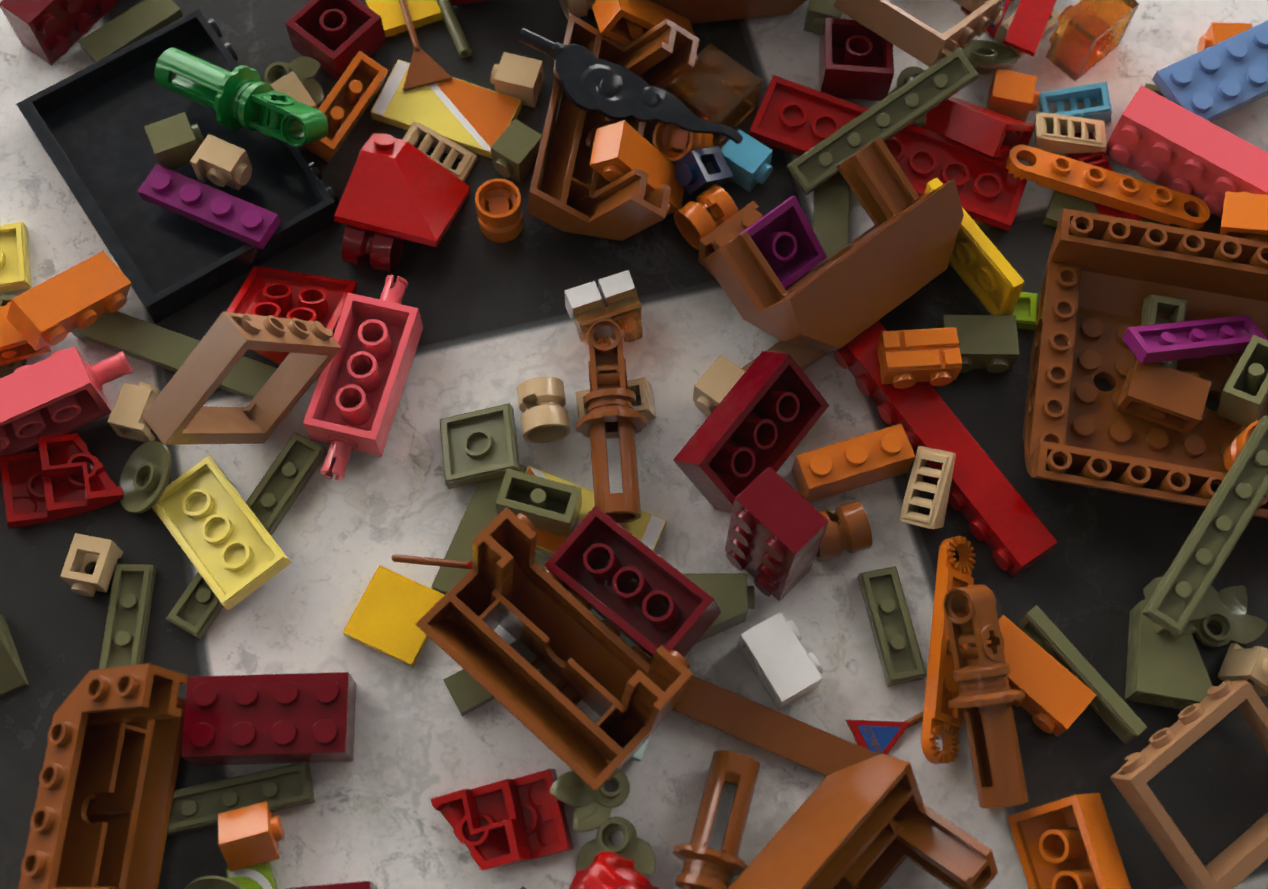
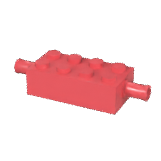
M394 275L386 276L380 299L348 293L333 335V338L342 348L319 375L303 421L311 441L330 445L324 465L320 471L323 476L332 479L333 474H335V480H344V474L352 451L382 457L424 328L419 308L401 304L405 290L408 287V282L400 276H397L396 283L393 282Z
M74 346L69 349L58 350L52 353L49 358L32 365L21 366L12 374L0 378V456L25 453L38 447V437L64 435L111 414L112 411L102 391V385L128 373H133L123 351L91 365L90 362H85Z

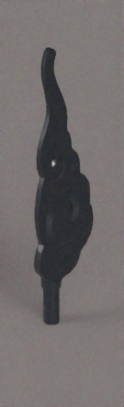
M523 27L518 41L549 55V58L554 60L553 71L555 78L563 86L568 99L576 107L584 111L599 113L612 120L632 118L640 122L657 121L667 125L673 124L689 132L723 135L736 144H740L743 140V137L735 129L696 116L670 92L650 86L642 78L620 65L598 59L582 45H564L558 41L555 43Z

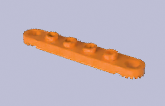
M1028 145L1013 147L1005 161V168L1009 170L1008 173H1013L1015 178L1017 176L1020 177L1019 180H1031L1036 182V185L1139 215L1140 217L1170 225L1172 223L1181 226L1180 228L1200 230L1210 217L1208 205L1198 197ZM1020 157L1021 160L1026 158L1025 161L1027 162V160H1029L1028 163L1031 165L1025 166L1018 161V159ZM1191 208L1190 211L1194 210V214H1197L1196 217L1189 215L1184 209L1189 210Z
M962 536L944 539L939 546L921 733L923 754L933 764L955 761L954 758L958 756L956 752L960 750L957 744H960L958 731L959 728H962L963 708H948L947 701L959 696L960 689H958L959 683L953 678L955 667L949 647L950 637L943 609V600L951 589L974 585L972 569L974 568L973 564L976 562L973 557H976L975 553L972 554L974 547H970V540L967 541V538ZM955 550L959 554V562H955L957 558H953L956 554L952 552ZM962 644L961 647L967 648V644ZM939 735L943 743L942 751H939L940 747H936V745H939V742L935 740H939V737H937Z

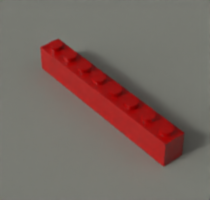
M878 320L844 347L834 351L836 361L843 369H848L855 377L858 389L864 396H870L877 405L880 417L886 424L894 426L902 423L915 455L918 446L956 453L948 503L954 510L960 511L968 520L972 534L978 540L984 541L990 548L992 557L998 567L1003 571H1008L1013 578L1048 555L1058 543L1057 540L929 382H916L912 387L903 389L895 388L893 384H882L877 343L881 331L887 330ZM926 460L925 467L941 470L943 463ZM927 476L933 482H938L939 478Z

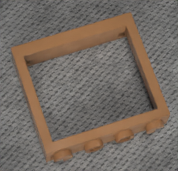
M835 0L833 7L928 67H931L959 47L962 49L966 48L972 38L976 35L980 37L989 25H996L1004 15V8L1002 6L1005 0H953L972 13L944 34L937 32L887 0Z
M223 312L146 410L142 418L164 445L264 444L342 347L332 337V330L324 328L318 321L278 318L271 315L259 316L249 313ZM248 349L289 352V355L247 407L203 406Z
M1226 679L1219 686H1211L1207 691L1208 696L1200 703L1192 704L1183 709L1178 715L1179 720L1170 728H1163L1154 733L1149 738L1150 744L1141 752L1133 753L1124 758L1126 763L1110 777L1187 889H1234L1268 859L1267 812L1204 867L1147 785L1150 779L1235 708L1268 754V709L1248 681H1229Z

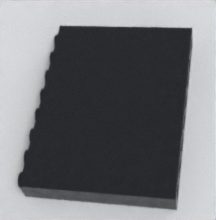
M199 9L16 104L119 268L132 282L133 290L155 324L252 270L254 266L261 265L335 223L336 206L340 202L332 187L329 185L325 188L320 182L323 178L313 161L306 162L303 157L305 151L302 145L298 147L291 146L275 137L264 135L259 130L251 131L242 127L239 130L232 131L229 128H223L216 120L215 110L158 85L155 79L156 63L165 50L173 47L230 72L239 66L236 62L239 59L232 45L229 42L223 44L220 39L222 34L213 19L207 21ZM172 73V80L177 76L176 73ZM185 112L190 125L198 124L204 140L210 134L245 149L253 169L248 183L241 186L239 190L227 185L225 187L217 186L208 178L205 183L199 181L191 164L172 171L278 214L281 222L263 250L141 199L137 192L154 166L156 164L160 165L144 126Z

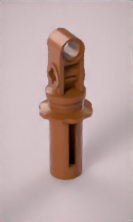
M603 319L595 322L588 332L590 393L584 396V407L587 409L588 415L581 417L576 422V431L582 433L583 436L590 437L594 505L620 524L641 518L635 434L641 432L644 427H647V418L641 415V413L634 411L636 395L633 391L628 390L626 360L623 357L621 329L614 321ZM603 337H609L615 341L607 347L596 343ZM619 438L623 493L610 494L606 439Z
M981 584L951 589L944 597L943 609L950 637V652L955 667L953 678L959 683L958 689L960 691L959 696L947 701L948 708H963L979 807L1002 808L1027 803L1029 800L1011 702L1023 699L1025 693L1023 690L1010 689L1008 684L1009 679L1007 675L1010 673V666L1005 661L1004 640L999 627L995 595L990 588ZM986 640H991V644H987ZM962 644H967V648H962Z
M714 751L690 843L675 845L672 851L673 855L684 862L682 873L677 875L675 885L678 888L728 889L732 885L733 877L740 876L747 868L745 862L739 859L738 853L760 769V763L757 760L733 751ZM725 782L737 787L721 850L718 851L707 847Z

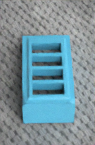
M1107 82L1040 93V113H1051L1049 103H1056L1058 113L1054 114L1105 121V123L1111 122L1112 108ZM1097 101L1098 106L1091 107V102ZM1063 102H1070L1071 111H1064ZM1077 102H1083L1084 109H1078Z

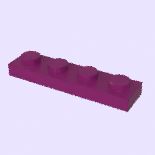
M157 164L137 191L141 199L262 250L281 222L278 214Z
M1248 315L1128 327L1122 338L1141 364L1241 353L1245 351L1253 335L1268 340Z

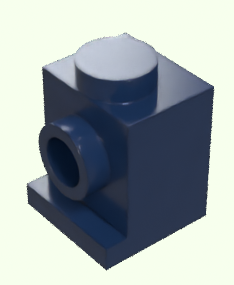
M719 145L692 150L674 164L676 167V180L680 185L685 186L689 195L704 192L712 185L721 186L733 177ZM711 161L716 171L714 174H709L705 164Z

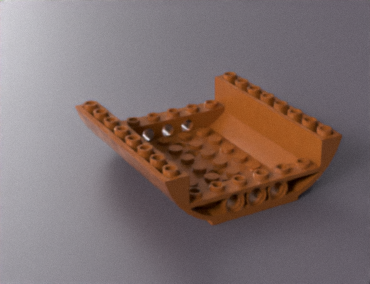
M1064 208L1049 252L1037 307V325L1033 331L1022 436L1027 472L1032 478L1206 508L1228 473L1223 460L1226 447L1247 427L1216 415L1217 411L1210 410L1206 405L1201 421L1188 435L1116 410L1127 372L1130 368L1134 369L1137 360L1122 338L1128 327L1141 326L1144 298L1154 294L1186 300L1187 307L1184 321L1248 315L1268 339V242ZM1157 312L1156 317L1170 319V314ZM1243 352L1178 360L1177 370L1193 372L1201 379L1212 382L1208 397L1216 399L1219 403L1222 390ZM1094 379H1106L1111 385V391L1104 392L1099 390L1094 384ZM1268 402L1266 403L1258 420H1260L1264 416H1268ZM1268 492L1252 517L1268 520Z

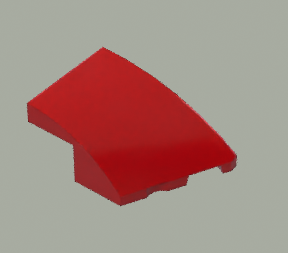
M77 433L38 437V452L0 456V470L8 529L37 525L76 516L124 499L123 489L120 485L117 486L105 472L103 464L88 451V446Z
M550 768L516 779H505L474 789H462L431 799L432 806L440 811L454 829L452 832L461 843L468 847L471 857L481 870L513 865L574 849L564 804L549 793L551 786L558 779L556 769Z

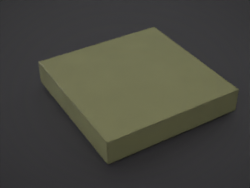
M510 403L440 419L444 479L448 489L502 478L505 476L507 468L520 472L514 409Z

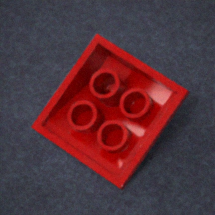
M373 133L359 153L335 212L334 222L437 247L469 196L471 187L409 142L394 138L389 134Z
M254 266L226 312L318 321L324 328L331 329L334 335L348 293L356 294L357 281ZM253 350L279 365L289 355V352Z

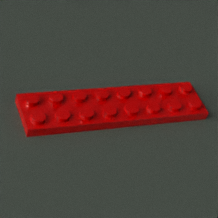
M773 75L749 131V136L759 142L801 156L867 111L868 108ZM912 124L884 142L919 197L924 195L926 185L931 180L938 178L942 184H945L955 179L961 205L972 219L1007 232L1009 231L1027 181L1026 179L1019 180L1020 177L1017 176L1015 178L1013 173H1008L1009 170L1005 168L1007 158L992 157L943 135Z

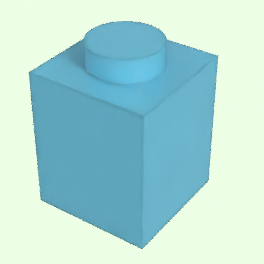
M738 129L737 132L743 137L741 143L736 144L730 139L721 151L733 174L730 180L751 192L758 182L763 184L770 176L773 166L770 165L773 150Z

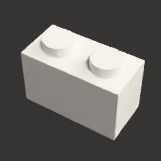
M781 612L740 634L738 641L739 648L778 710L818 688L823 679L820 675L823 673L818 659L812 652L806 653L799 642L802 639L799 629L791 619L786 621Z

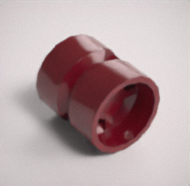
M347 225L342 241L343 262L359 266H366L370 262L372 269L394 273L402 256L404 239Z

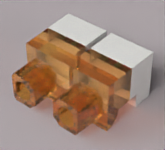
M629 270L599 279L598 287L596 282L592 281L564 291L565 307L570 319H573L581 342L586 341L589 345L588 332L590 327L595 322L603 319L612 320L618 324L625 342H632L643 337L641 322L642 305ZM603 337L596 343L607 347L611 345V339Z

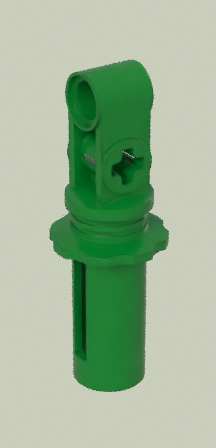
M174 47L165 50L156 63L155 79L158 85L215 110L216 120L223 128H229L232 131L239 130L242 127L251 131L259 130L264 135L275 137L294 147L321 140L328 133V121L322 111L296 101L289 95L274 91L271 85L261 81L259 73L253 68L249 69L248 66L240 65L230 72ZM172 73H176L177 76L172 80Z

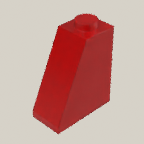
M953 96L926 114L927 120L924 128L987 155L1006 158L1013 147L1028 145L1035 129L1033 124Z

